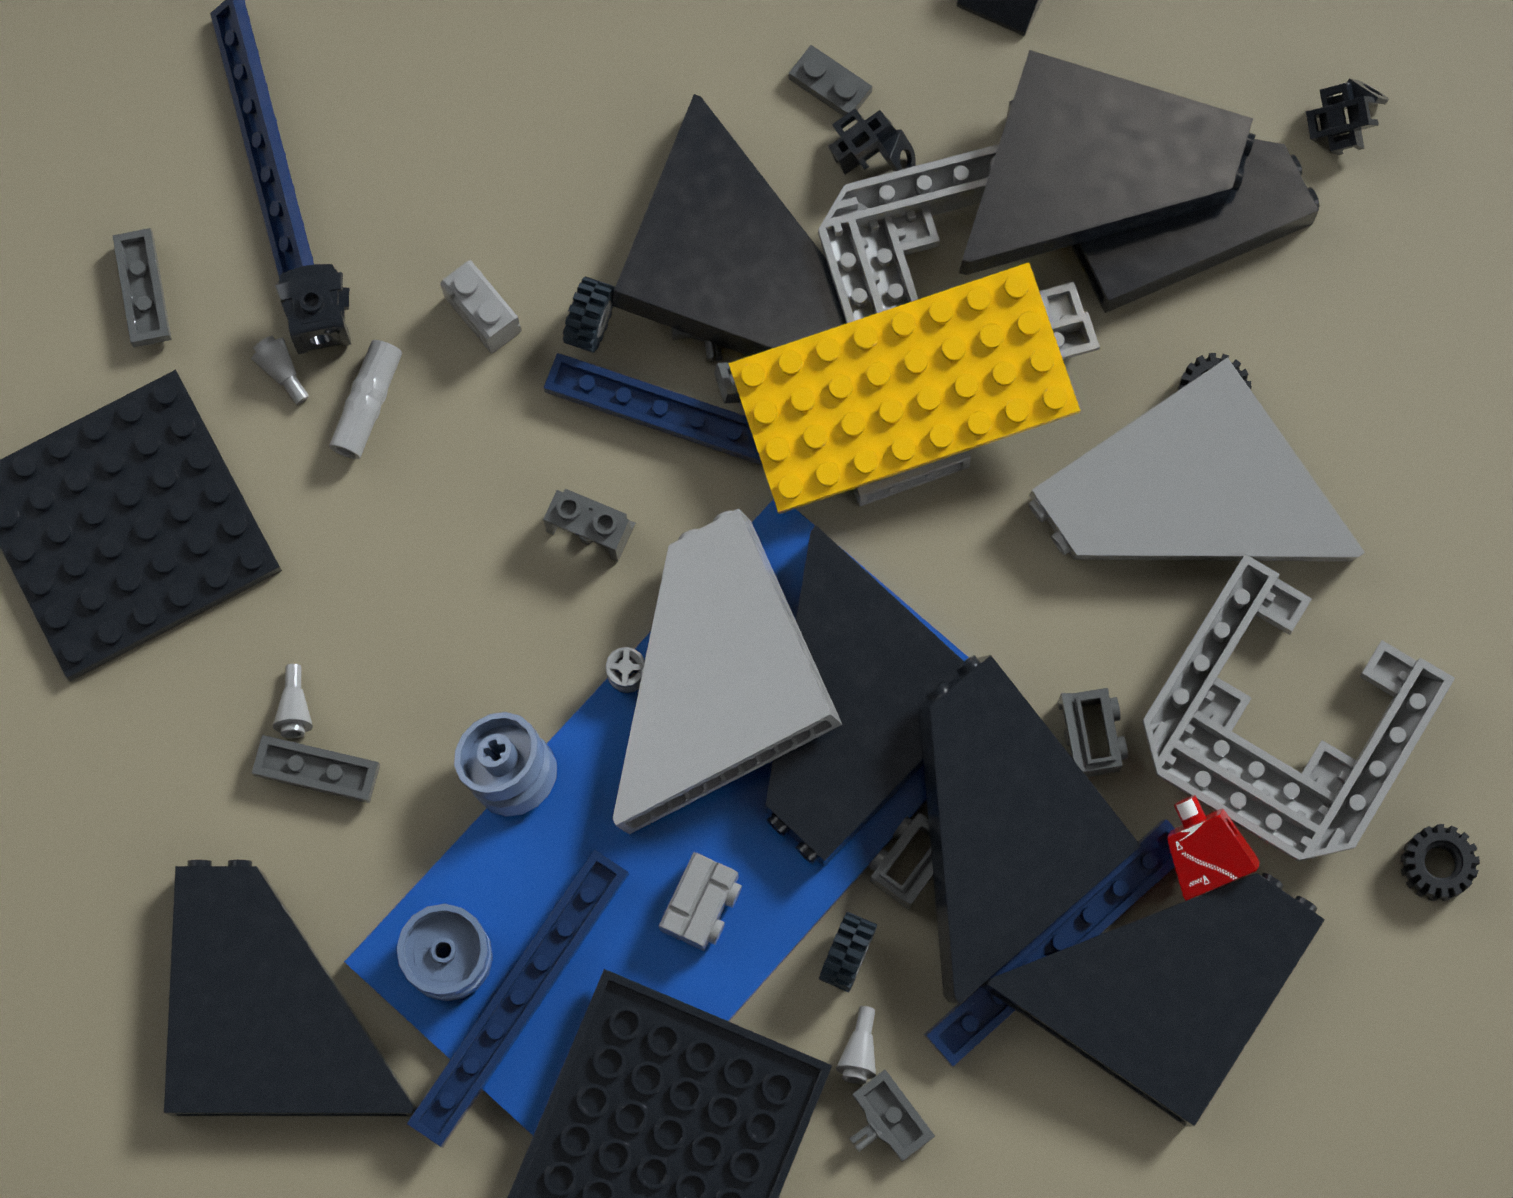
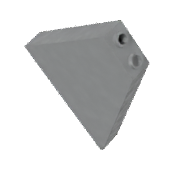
M1228 357L1032 489L1029 494L1033 500L1028 503L1031 511L1041 523L1045 520L1049 523L1055 532L1051 535L1052 541L1063 555L1069 553L1073 560L1241 561L1243 556L1247 554L1257 561L1352 562L1365 553Z
M739 508L717 515L712 523L701 529H692L683 533L678 541L668 546L613 814L615 826L628 834L653 823L842 725L753 524Z

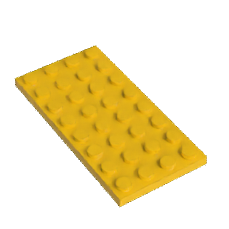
M1029 262L728 363L779 514L1079 414L1081 411Z

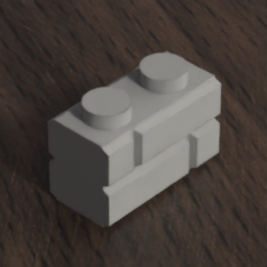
M471 260L464 263L440 282L445 299L474 334L480 337L481 342L491 354L522 331L518 316Z
M693 852L659 924L660 931L705 951L708 942L715 945L725 925V922L719 920L726 905L733 908L742 889V885L736 883L739 878L738 872Z

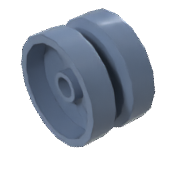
M501 712L489 714L477 720L462 734L455 749L454 766L459 779L491 813L506 817L522 815L538 807L550 794L557 778V762L551 748L540 738L534 727L520 715Z
M449 904L427 906L412 915L402 928L397 944L399 966L407 980L427 997L445 1002L463 999L477 991L489 976L493 961L491 941L477 918L465 909ZM446 946L449 950L451 949L448 957L441 958V954L438 951L442 947Z

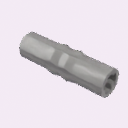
M380 340L371 341L360 371L352 383L350 395L345 400L343 413L329 445L330 449L336 453L352 459L361 458L401 358L402 352L399 348Z

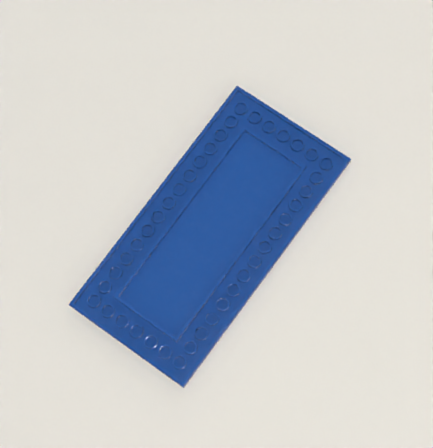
M773 499L752 521V524L796 620L810 532L815 525L797 509L779 514ZM859 564L867 573H869L880 585H882L892 596H894L905 608H907L917 619H919L930 631H932L963 661L969 658L952 642H950L945 636H943L938 630H936L931 624H929L924 618H922L917 612H915L910 606H908L903 600H901L896 594H894L889 588H887L882 582H880L875 576H873L868 570H866L861 564ZM651 631L635 648V650L641 653L644 660ZM607 678L547 742L557 762V778L550 794L540 805L522 815L507 817L491 813L486 808L344 962L451 1060L594 850L598 851L628 871L629 875L483 1088L492 1099L534 1136L604 969L730 1021L872 863L881 849L889 844L894 838V832L904 818L908 816L911 819L927 801L924 764L825 867L818 861L813 865L810 864L796 850L795 847L799 843L792 836L786 833L782 837L766 821L769 815L766 813L765 804L773 761L628 834L615 826L613 814L639 689L630 693L620 692L612 687ZM693 852L737 871L739 878L736 883L742 885L741 892L733 908L726 905L719 920L725 922V925L717 943L714 945L708 942L705 951L665 934L659 929V924ZM440 904L461 907L477 918L491 941L493 954L489 976L480 988L463 999L446 1002L429 998L416 989L407 980L400 968L397 954V944L401 930L411 916L427 906ZM446 946L442 947L438 951L441 954V958L448 957L451 949L449 950Z

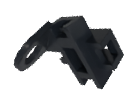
M1350 78L1346 83L1320 89L1322 107L1306 111L1310 140L1316 142L1328 139L1330 152L1336 155H1342L1343 150L1353 147L1358 150L1365 149L1362 130L1379 125L1378 119H1371L1369 106L1378 103L1386 105L1389 100L1388 97L1372 86ZM1346 109L1348 112L1349 124H1347L1346 122V116L1344 111ZM1317 118L1320 119L1321 131L1318 130Z
M855 108L832 124L840 138L828 147L836 163L839 162L845 175L858 165H861L864 170L869 168L866 161L878 152L889 164L893 172L902 170L900 163L902 150L905 151L907 156L906 168L916 166L915 152L902 129L896 130L892 122L881 110L864 120ZM854 120L857 121V123H856L855 125H853L852 127H850L848 130H846V131L844 132V130H843L844 127H846L847 125H849V124H850L851 122H853Z

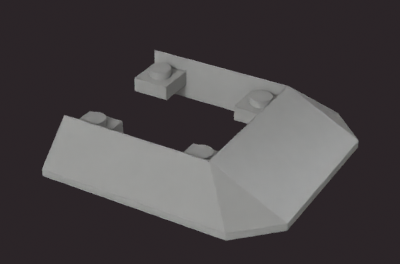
M999 144L852 182L843 186L819 227L818 234L846 323L918 300L905 255L939 247L940 239L932 218L933 215L981 203ZM1074 282L1039 291L1063 360L1100 349L1089 313H1084Z
M1245 554L1143 719L1156 775L1187 795H1196L1199 802L1212 810L1224 809L1235 824L1296 861L1354 849L1455 678L1426 660L1419 658L1416 661L1381 640L1359 677L1391 695L1393 699L1359 756L1355 760L1321 740L1302 773L1298 772L1232 732L1252 698L1218 678L1219 673L1255 615L1290 635L1312 598L1278 579L1279 573Z

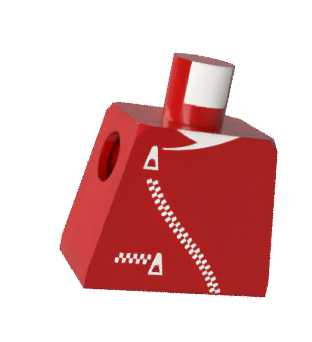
M1196 795L1174 804L1182 826L1171 830L1167 838L1185 901L1257 871L1260 865L1258 857L1224 809H1219L1205 815Z

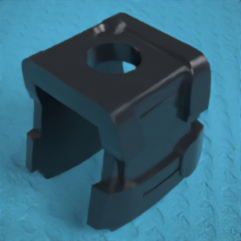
M314 264L298 267L280 275L279 284L275 285V289L288 319L290 336L298 355L312 350L352 344L350 333L345 323V310H349L350 288L343 287L342 272H338L333 264Z

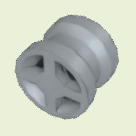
M623 647L613 651L607 658L606 673L609 682L616 690L630 693L639 689L645 663L640 652L633 648Z

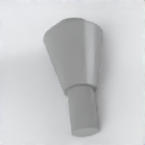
M269 336L254 346L253 349L256 353L252 356L251 360L276 382L283 385L296 405L309 398L308 393L296 377L297 374L283 337L275 340L273 336Z
M288 664L285 667V689L282 692L273 729L281 732V736L294 739L303 737L305 732L313 728L304 691L301 688V665Z
M868 1006L859 1007L855 1031H853L836 1066V1071L843 1074L842 1079L854 1084H866L867 1079H873L876 1076L873 1035L871 1034L875 1009Z

